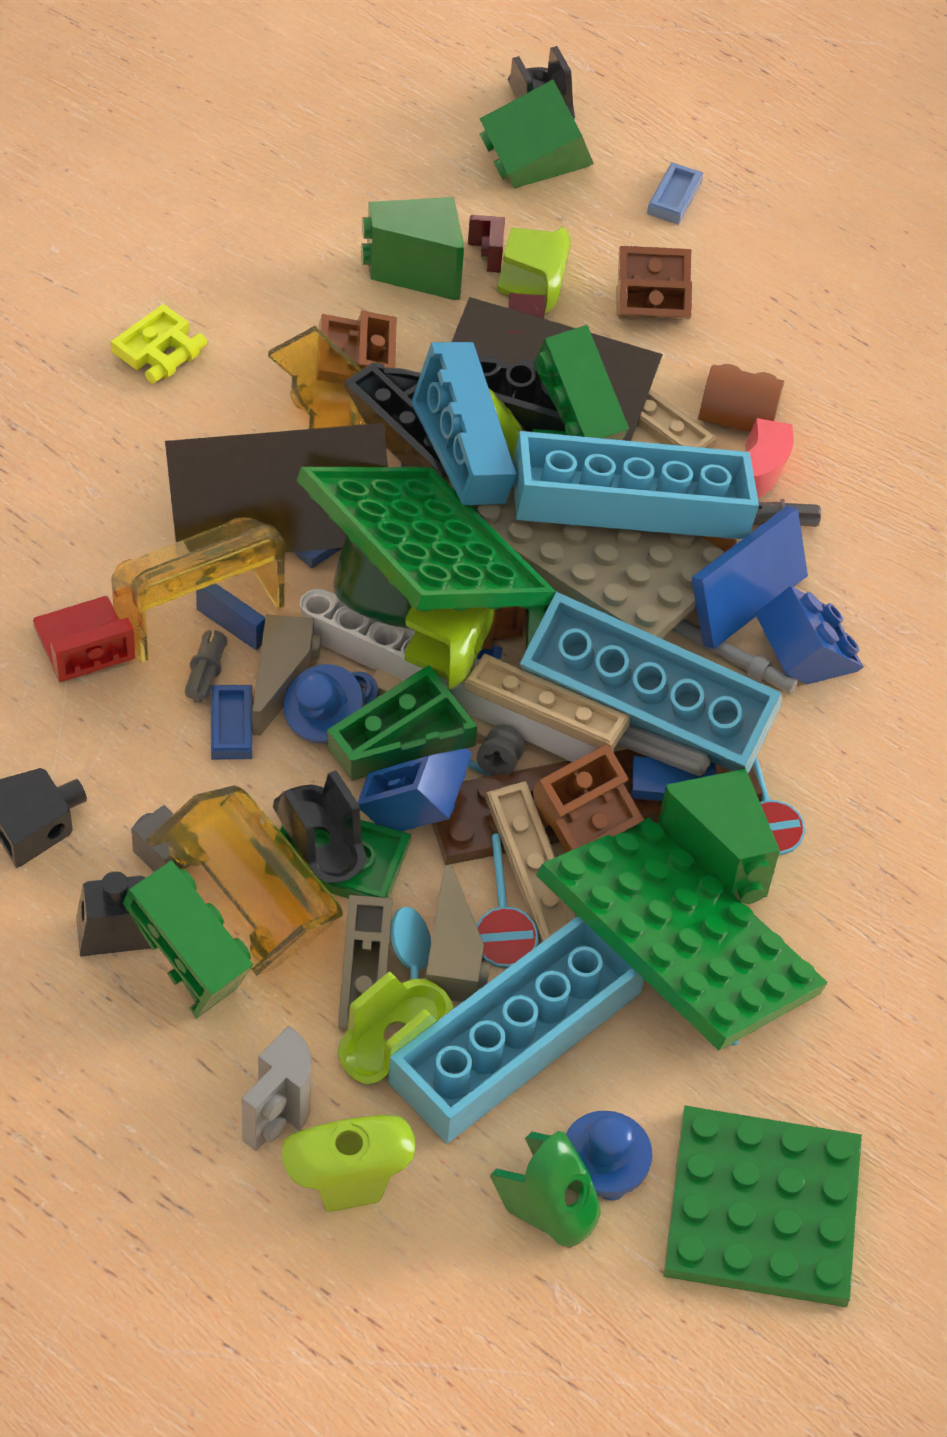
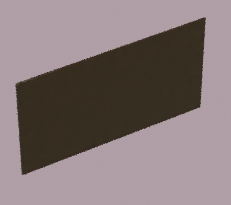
M469 297L452 342H473L478 356L496 357L502 363H517L519 359L534 361L545 338L575 328ZM508 330H510V331H526V332H524V333H509ZM591 333L629 427L623 440L631 441L663 354Z
M384 423L165 441L178 561L343 548L347 534L329 518L321 506L312 500L307 491L297 482L301 467H388Z

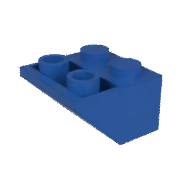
M789 586L755 613L785 673L805 684L855 673L864 667L857 655L859 652L857 643L848 633H845L841 625L844 620L839 610L831 603L827 605L822 603L811 592L804 593L793 586Z
M466 748L429 755L368 773L358 799L360 810L375 824L399 831L410 830L449 819L454 810L461 784L465 779L472 752Z

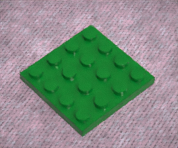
M685 1105L682 1113L663 1277L847 1307L851 1292L862 1134Z

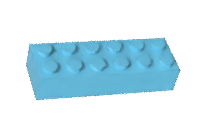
M526 431L519 432L513 458V465L516 470V483L513 487L516 520L743 539L751 532L759 508L750 452Z
M558 592L555 593L520 662L522 670L629 715L631 725L706 752L710 762L730 771L746 768L747 773H749L782 705L781 692Z
M577 916L390 1056L388 1083L448 1144L641 994L644 979Z

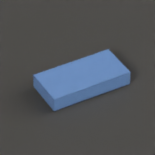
M671 162L648 204L647 214L680 224L702 183L703 172Z

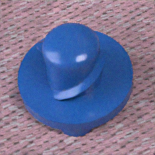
M322 664L306 669L291 682L284 697L283 709L287 723L299 737L311 743L326 744L328 743L327 729L365 706L363 688L352 673L337 665Z
M596 1111L580 1117L567 1130L566 1135L586 1166L598 1196L611 1201L618 1200L624 1194L636 1189L647 1177L652 1162L651 1142L645 1130L632 1118L614 1111Z

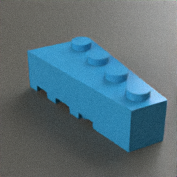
M431 342L411 403L462 505L506 504L510 490L516 483V470L474 343Z

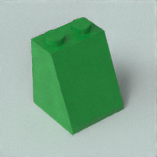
M554 80L479 118L485 131L479 134L488 152L495 149L499 159L493 162L502 180L509 177L514 189L580 170L594 164L583 136Z
M454 197L368 202V217H362L363 239H367V243H361L362 265H368L371 280L451 300H460L464 243Z
M746 768L667 784L658 822L664 829L665 834L678 847L691 853L694 857V862L708 875L719 879L724 885V891L730 896H735L744 904L755 903L763 897H767L780 849Z

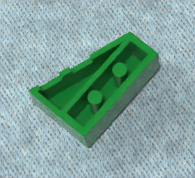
M588 325L545 338L533 365L565 424L566 434L569 436L623 440L629 427Z
M427 665L327 729L328 750L349 778L355 780L366 777L370 772L429 755L476 746L477 725L431 666Z
M171 860L130 888L123 904L151 949L155 950L158 947L174 967L167 974L174 985L181 981L184 983L196 1002L189 1009L197 1019L236 991L254 964L250 961L251 954L247 946L239 938L235 937L233 939L223 926L224 920L218 909L211 903L206 904L196 892L197 886L192 876L185 869H179Z

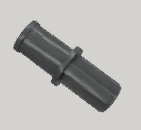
M780 499V502L758 501L759 508L753 524H763L786 506L798 508L801 526L817 527L821 521V508L817 504L784 503V499Z
M211 630L204 632L198 653L190 661L192 671L185 688V695L196 703H201L203 699L209 696L214 678L219 676L222 670L220 661L228 639L222 632L217 630L214 631L211 642L209 641L212 634Z

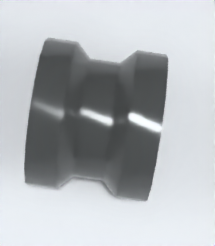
M502 725L492 728L477 752L479 767L490 776L497 774L509 776L514 771L518 760H520L525 751V741L521 734L511 727Z

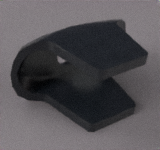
M558 46L550 48L548 68H526L520 56L512 58L511 72L507 80L516 99L554 80L575 120L571 69Z
M337 770L328 773L324 788L313 784L302 785L286 790L274 799L273 809L293 846L315 876L326 883H338L349 880L364 867L366 855L361 840L360 807ZM314 830L326 831L331 838L329 844L324 847H315Z

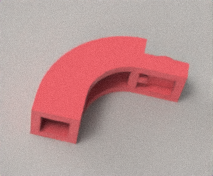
M756 418L745 448L746 452H750L758 498L768 493L780 478L793 448L792 424Z

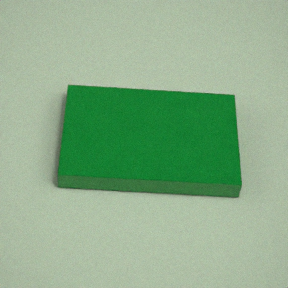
M361 820V840L366 855L364 867L349 880L338 883H326L314 875L293 846L284 827L281 825L264 865V874L348 899L349 895L389 898L410 846L411 834ZM314 830L315 847H324L329 844L331 838L326 831Z

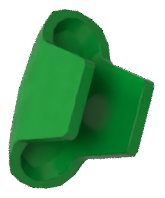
M531 1131L525 1140L533 1157L528 1163L525 1175L496 1168L491 1173L490 1178L509 1213L547 1233L559 1245L571 1248L589 1237L597 1226L601 1215L598 1195L586 1166L564 1132L557 1131L553 1135H547ZM567 1188L579 1194L576 1201L569 1206L566 1205L564 1200Z

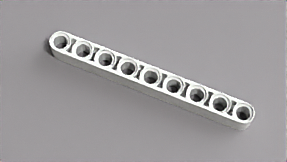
M313 589L302 595L300 599L301 617L314 618V635H321L322 646L375 671L380 668L403 681L422 669L404 659L405 651L415 633L414 630L384 624L367 618L345 606L337 598L336 594L327 590ZM477 659L475 661L472 668L470 669L469 674L472 672V670L475 668V666L480 660ZM438 676L445 684V686L448 688V681L445 678ZM465 681L449 690L468 714L493 726L503 725L517 730L524 740L571 762L598 749L465 691Z

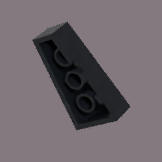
M478 356L488 388L511 411L526 432H533V429L566 431L565 424L533 365L534 361L519 359L517 363H502L496 357Z

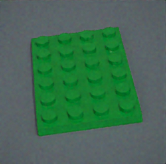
M300 468L297 482L307 491L310 498L321 506L329 518L348 535L349 540L361 549L368 557V560L388 578L389 583L395 586L416 610L429 612L433 609L463 611L467 608L485 607L488 609H499L500 607L514 606L531 608L533 606L550 605L556 591L470 505H462L456 491L433 468Z
M649 817L644 818V821L638 825L618 833L615 837L611 835L603 836L542 863L536 874L551 891L718 1051L820 995L828 983L815 971L810 963L803 960L792 950L782 937L766 926L748 906L741 903L735 896H730L725 892L724 885L719 879L708 875L694 862L692 854L677 846L665 834L664 829Z

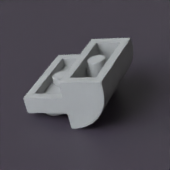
M287 1026L258 1056V1082L242 1097V1141L255 1151L267 1140L269 1142L274 1141L282 1133L287 1122L300 1131L309 1116L311 1054L305 1040L290 1026Z

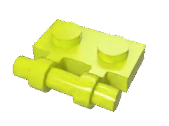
M162 304L111 340L110 344L111 352L134 369L138 370L145 364H150L152 367L145 372V377L150 383L154 384L161 378L167 379L176 373V367L184 361L191 362L199 356L200 350L208 342L201 333L192 338L188 337L187 334L190 333L189 322ZM170 346L174 347L176 350L168 356L163 353Z

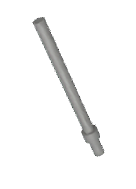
M683 619L672 629V631L704 647L700 627ZM726 641L715 649L704 647L747 671V676L760 683L765 680L789 694L794 691L798 680L772 667L770 660L760 655L754 657Z

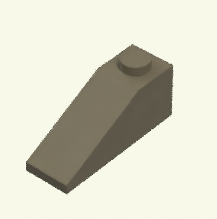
M266 614L252 710L253 735H262L282 710L284 697L291 682L301 672L311 667L312 659H319L321 635H314V618Z
M444 865L426 979L441 987L451 1001L463 1002L477 992L478 988H482L487 984L490 963L482 962L484 944L453 866Z
M349 895L338 1027H348L349 1009L352 1002L387 973L393 898Z

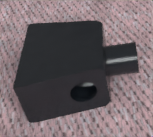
M38 768L0 779V842L16 868L23 866L72 833L70 809L87 801L85 790L77 778L56 787L45 769Z
M113 871L107 873L102 880L87 881L82 885L76 914L80 957L151 949L123 904L129 889L146 877L141 875L126 877L121 872Z

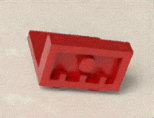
M102 596L33 618L34 628L59 683L136 659L134 629L128 617L119 620L108 596Z

